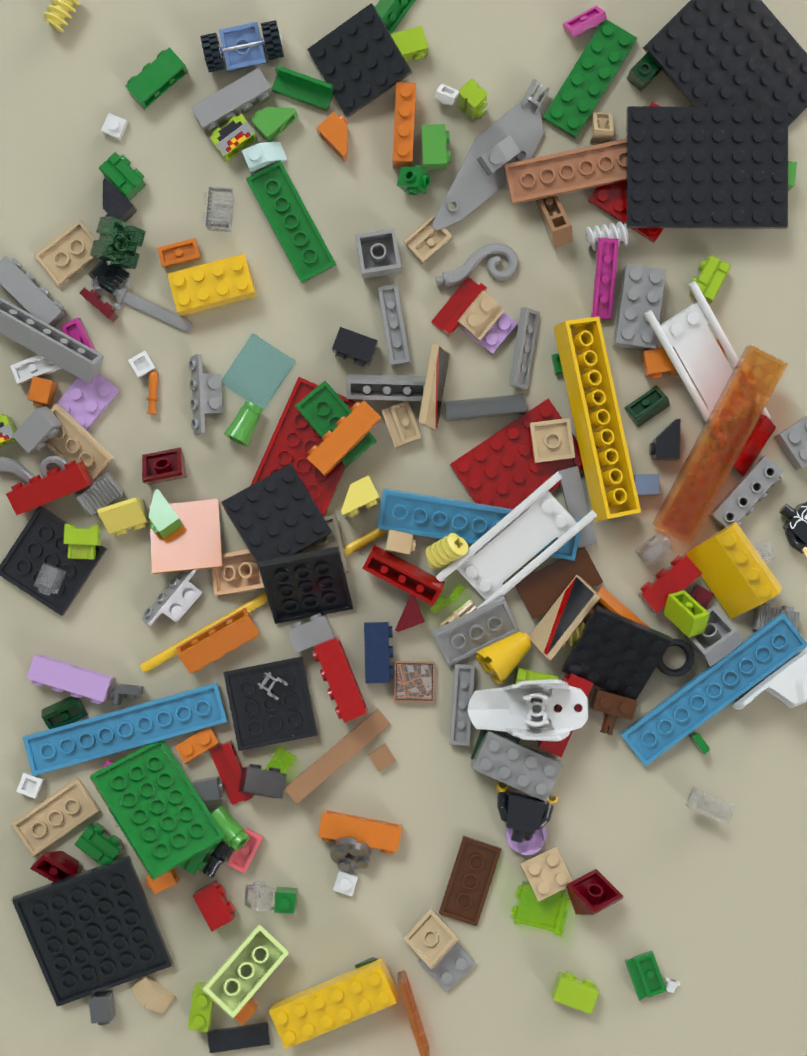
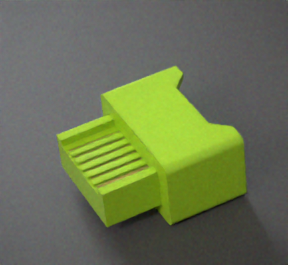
M64 524L63 544H68V558L95 560L96 546H101L102 526L93 525L89 529L76 528L74 525Z

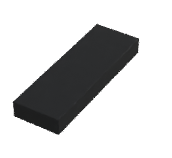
M268 1022L209 1030L207 1032L210 1053L264 1046L271 1043Z

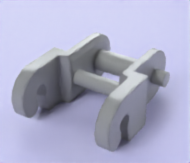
M265 672L266 677L262 683H258L259 689H265L268 691L267 694L279 700L278 696L271 693V689L277 681L288 686V683L280 677L275 678L271 676V672ZM269 678H271L273 682L271 683L270 687L267 688L265 685L268 682Z

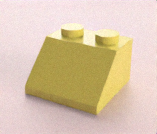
M137 497L97 509L108 534H115L116 537L127 534L126 530L134 528V530L143 529L147 523H150L144 500Z

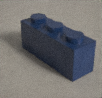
M364 622L365 683H390V678H394L393 666H389V658H393V646H389V638H393L392 626L388 625V622Z

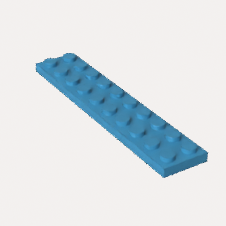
M383 488L377 528L439 539L455 533L467 543L474 544L513 509ZM581 531L550 557L575 561ZM556 537L553 541H551V542H550L547 546H545L540 552H538L537 555H540L545 549H547L551 544H553L558 538Z
M781 612L745 639L743 644L713 666L706 668L620 734L646 767L804 649L807 643L787 616Z
M217 682L23 737L32 775L35 776L225 723L228 719Z

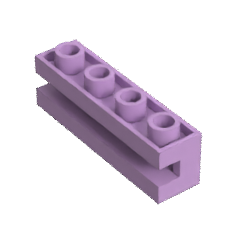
M40 654L33 656L27 679L32 680L34 685L44 686L46 684L51 686V690L57 692L69 691L73 697L82 698V696L90 698V702L96 704L108 701L109 689L115 679L114 677Z

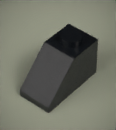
M105 178L103 180V209L107 213L105 217L113 225L117 223L122 227L137 212V209Z
M681 419L672 421L652 440V443L649 445V455H652V460L676 461L680 459Z

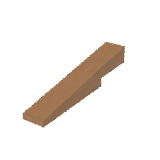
M377 709L286 785L284 790L298 804L391 725L390 722Z

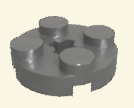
M343 837L337 839L335 844L332 845L330 857L341 871L366 869L371 858V849L363 841L361 844L356 842V838Z

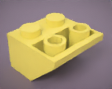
M369 475L350 484L341 510L344 517L352 518L360 514V509L366 507L368 510L378 505L377 501L380 498Z

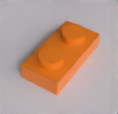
M196 238L157 248L162 268L201 259Z
M210 726L179 743L175 748L184 764H187L220 744V741Z

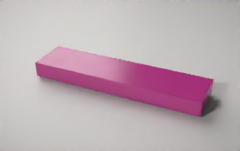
M598 238L591 317L612 320L619 239Z

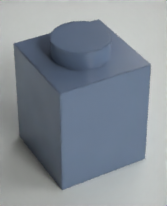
M659 474L634 475L638 496H656L660 494Z

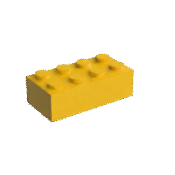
M245 254L167 274L176 310L181 317L257 297Z

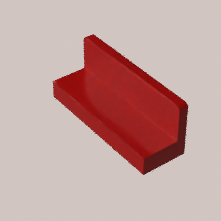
M468 277L433 318L431 323L450 337L459 326L457 322L481 291L486 292L487 287L482 283L478 285Z
M751 410L719 460L735 468L740 475L744 476L775 431L776 426L766 415Z
M232 740L210 749L209 752L221 781L224 783V788L231 804L234 805L243 800L252 799L254 797L253 794L238 792L243 767Z

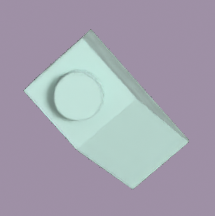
M281 142L258 143L242 150L251 175L280 160L282 163L288 161Z

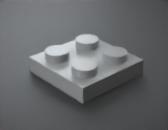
M458 943L447 952L433 969H430L421 958L418 960L422 967L446 992L475 964V960Z

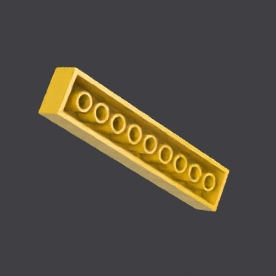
M591 317L564 321L553 328L591 507L597 514L594 521L640 513V504L600 318Z

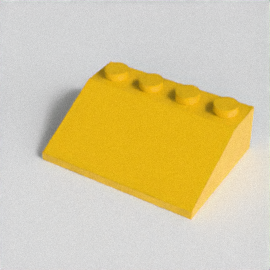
M736 521L685 553L702 572L701 577L731 619L765 603L780 594L782 586Z

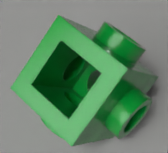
M413 165L412 167L401 166L397 186L409 195L426 194L427 187L430 185V174L424 170V167L420 165Z

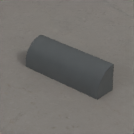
M524 394L444 402L446 422L521 415L527 412Z

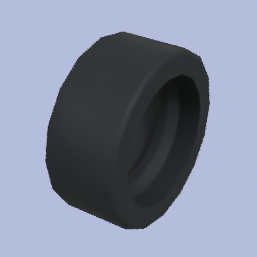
M672 638L669 647L678 646L682 648L686 655V661L682 667L670 669L661 658L657 668L668 676L679 677L691 670L694 664V653L687 642Z

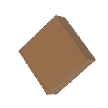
M386 743L368 754L379 772L396 761Z

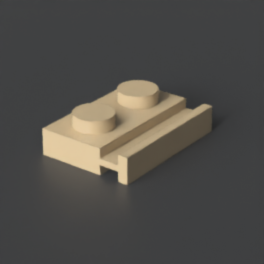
M434 215L404 240V244L408 246L422 264L452 239V235L445 227L439 230L433 229Z
M481 291L457 322L474 335L477 340H481L505 309L487 292Z
M404 401L381 410L395 448L422 438L409 401Z

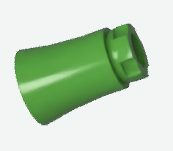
M245 401L243 407L240 408L233 422L223 434L234 442L248 447L263 409L252 402Z
M220 806L211 814L225 835L223 841L229 847L238 851L247 843L250 836L231 816L225 806Z

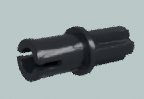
M221 841L216 850L210 854L211 858L203 869L204 874L209 872L207 874L209 877L213 878L221 863L225 862L224 858L231 848L224 841Z

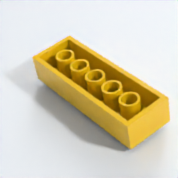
M382 957L374 962L273 1003L269 1013L282 1044L287 1049L394 1005L398 1001L399 993Z

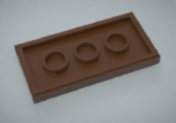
M585 547L577 550L575 561L560 559L527 576L515 585L532 619L549 611L576 575L580 576L592 588L603 582Z
M463 835L439 914L474 926L478 925L502 848Z

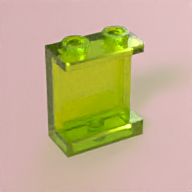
M522 881L521 886H517L515 898H518L516 906L513 905L511 910V918H513L514 924L519 925L520 923L552 931L554 935L562 937L570 904L568 892L561 890L537 902L529 883Z

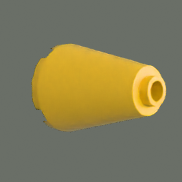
M518 631L478 650L475 653L477 654L476 659L486 673L489 672L493 675L491 679L494 682L502 684L529 651L532 640L527 633Z

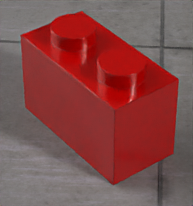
M217 880L195 891L192 896L211 932L231 922L236 912L231 901L228 902L225 897L226 890L221 883L218 884Z

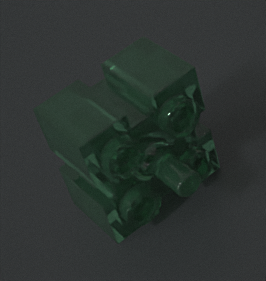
M100 217L96 233L100 234L99 240L93 241L90 256L102 261H110V264L122 269H136L140 255L136 253L137 246H142L146 231L135 226H125L126 222L114 217Z

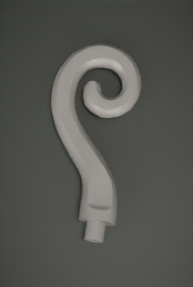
M499 243L485 245L475 251L460 268L443 272V276L435 277L436 285L444 284L446 288L460 284L468 278L483 258L491 254H501L508 259V268L503 272L495 268L501 261L500 257H492L487 263V271L490 276L497 280H506L517 271L519 264L518 256L507 245Z
M0 456V472L12 473L26 484L29 483L28 479L34 477L17 460ZM49 456L41 462L40 472L44 477L47 475L46 472L49 471L51 464H56L63 469L65 468L64 464L68 463V461L60 456Z

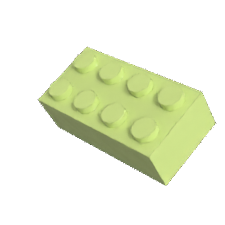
M259 924L201 990L230 1018H234L289 952Z

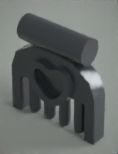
M104 259L88 273L92 279L97 277V284L110 294L114 293L117 289L116 286H120L118 282L123 283V280L130 277V273L117 265H108Z

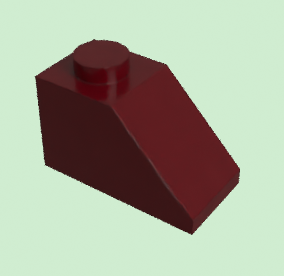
M63 851L43 852L30 869L48 880L56 882L76 875L79 860Z

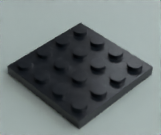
M372 3L307 49L326 83L333 85V95L346 117H350L396 85V82L402 81L413 73Z
M292 464L221 502L257 566L258 561L294 555L332 533Z
M39 506L0 564V576L59 615L64 616L107 548L102 545L96 546L95 560L68 558V544H63L64 524L68 523L44 507Z
M339 546L258 561L259 572L275 624L309 618L319 613L325 615L353 609Z
M596 606L562 666V672L569 675L572 673L607 691L637 700L671 644L672 637L600 606Z
M303 656L223 672L238 751L318 735ZM265 672H271V676L275 678L280 677L288 683V686L277 681L271 689V693L278 696L279 700L267 694L268 691L265 689H259L258 683H262L266 677ZM269 678L265 686L269 688L273 680Z

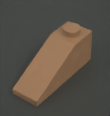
M558 196L536 200L547 234L554 248L573 242L572 225Z

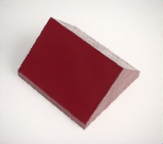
M181 447L142 455V481L144 484L152 485L187 478Z
M597 869L566 885L576 915H595L624 897Z

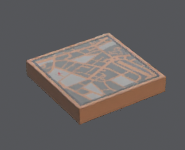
M395 661L394 702H434L435 662Z

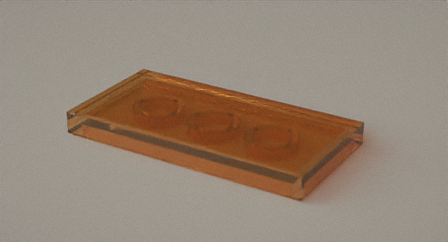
M403 970L398 972V987L420 1056H430L429 1043L407 973Z

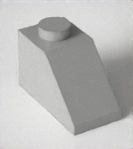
M509 135L480 156L478 161L487 174L490 175L521 151Z

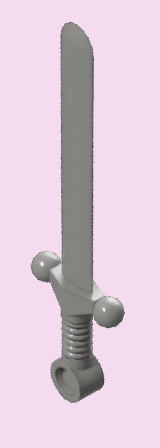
M97 278L92 279L91 286L93 289L107 292L97 284ZM129 281L124 282L122 289H116L111 294L117 299L113 306L116 310L121 309L123 302L183 331L192 329L190 320L127 292L131 288Z

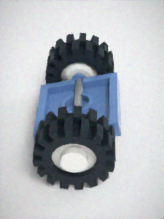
M277 21L261 23L264 40L260 36L258 22L220 29L221 47L217 33L200 36L203 55L209 73L224 70L222 55L225 57L228 71L266 64L264 46L266 47L269 60L284 57Z

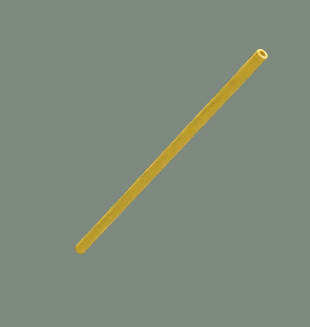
M376 527L345 545V556L386 534V531ZM266 592L140 664L142 671L146 673L177 655V646L246 607L251 612L267 603Z

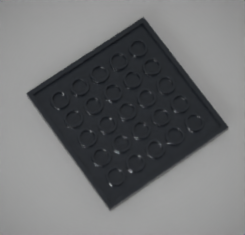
M130 856L13 896L12 898L15 910L57 1007L166 969L173 964Z

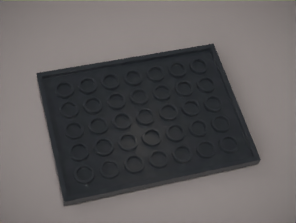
M690 0L643 47L645 52L694 107H788V126L807 108V53L762 0Z
M627 107L626 228L786 229L788 227V107Z

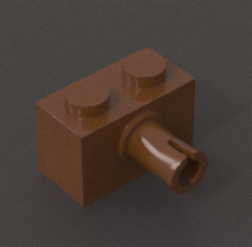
M595 688L590 708L603 712L605 715L600 732L613 735L616 718L622 717L633 720L637 700Z

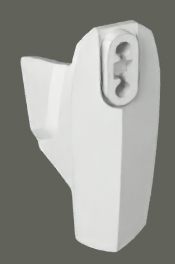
M807 646L798 652L796 656H793L765 677L733 704L732 707L736 710L745 708L763 691H767L789 708L807 703Z
M521 681L507 687L475 691L468 704V714L476 729L505 731L523 740L560 741L569 736L570 731L582 728L588 719V698L581 689L569 686L568 682ZM580 704L582 706V711H575V705ZM555 705H561L562 710L556 712L554 710Z

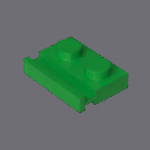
M652 950L624 960L639 1001L667 991Z

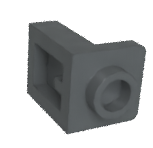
M115 685L111 692V700H114L113 705L118 706L122 703V694H124V698L135 699L136 695L139 696L143 693V686Z

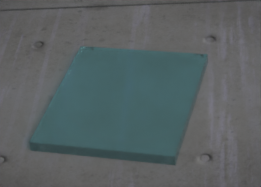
M252 333L222 378L221 383L264 410L296 361Z

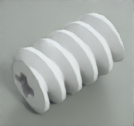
M621 221L617 222L616 227L614 223H610L608 228L605 224H602L600 229L596 225L593 227V230L590 227H586L585 239L587 249L589 250L591 246L593 251H596L598 238L619 239L618 247H620L621 241L627 246L628 230L626 223L623 225Z

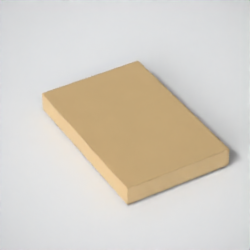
M79 219L33 256L56 285L61 287L102 255L105 250Z

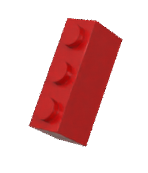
M687 555L682 557L676 556L670 562L671 566L667 570L663 568L655 575L656 579L652 583L648 581L640 588L641 592L638 596L653 613H658L665 607L669 594L684 590L702 574Z

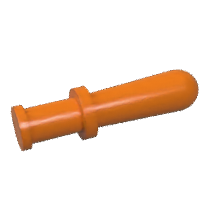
M153 370L148 375L149 397L146 400L148 401L147 414L157 415L156 401H159L157 397L158 373Z

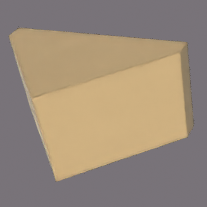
M593 112L590 142H610L614 134L612 113Z
M149 975L140 977L131 989L143 1008L162 1014L176 997Z

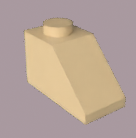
M389 530L386 551L410 555V551L415 550L416 539H412L413 534Z

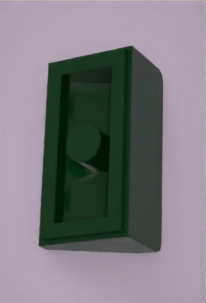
M656 385L624 408L635 425L640 427L669 407L670 403L668 397Z
M70 696L42 709L41 718L49 729H53L87 716V711L81 698Z

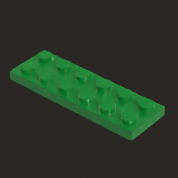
M607 19L602 21L542 119L576 139L635 44L637 37Z
M281 160L246 178L301 283L336 266V262Z

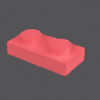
M247 827L245 832L250 838L241 849L233 851L227 863L228 866L244 874L264 837Z

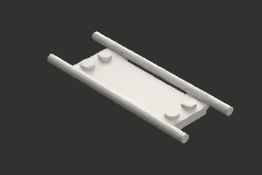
M693 281L688 286L697 300L695 304H691L661 325L652 310L647 311L644 315L721 449H725L728 447V444L719 430L720 426L754 404L759 413L766 415L769 419L771 416L696 281ZM710 323L743 384H740L707 324Z
M557 471L468 548L467 554L450 563L436 575V578L442 582L457 569L485 599L477 607L478 609L504 596L594 520L597 514L592 510L579 522L575 521L549 491L551 487L563 478ZM556 537L558 538L553 544H551L547 549H545L540 555H538L533 561H531L520 572H518L514 577H512L507 583L503 584V582L506 579H508L512 574H514L519 568H521L525 563H527L545 546H547Z

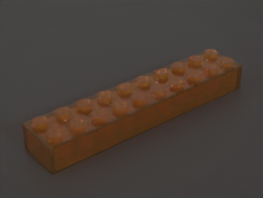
M752 345L746 346L652 523L654 527L689 545L692 544L788 363Z

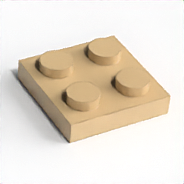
M570 418L529 424L534 463L575 458Z
M556 846L520 863L537 902L565 889L566 885L573 881Z
M430 909L403 939L430 969H433L460 938L433 909Z

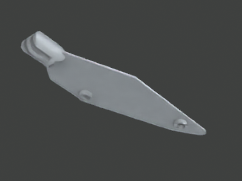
M533 79L523 100L475 138L432 223L434 230L442 229L462 220L507 184L504 165L488 175L478 161L480 156L510 135L521 151L505 164L532 158L544 134L540 108L550 90L549 87H546L542 92L544 84L539 83L530 97L537 83V80ZM450 203L454 204V210L449 207Z

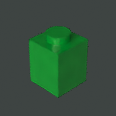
M277 887L275 891L274 913L294 914L297 905V888Z

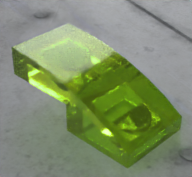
M458 583L448 599L440 595L430 612L436 613L450 605L466 587Z
M279 746L265 770H269V767L281 769L280 773L286 774L296 756Z

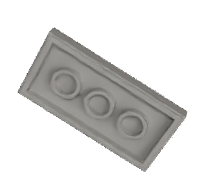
M504 596L431 632L449 667L475 654L478 650L520 630Z

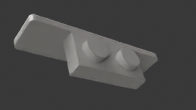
M196 354L191 356L189 360V370L191 371L189 385L192 391L190 407L193 410L192 430H194V435H200L205 433L204 414H223L221 374L203 373L202 354Z
M198 569L181 571L178 576L171 579L168 588L161 592L152 607L147 608L144 612L142 620L145 625L150 627L161 613H164L176 623L182 618L202 594V591L189 581Z

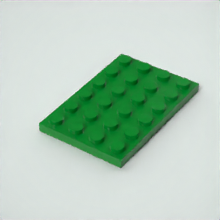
M164 740L153 742L90 775L92 783L152 881L225 839L222 830Z

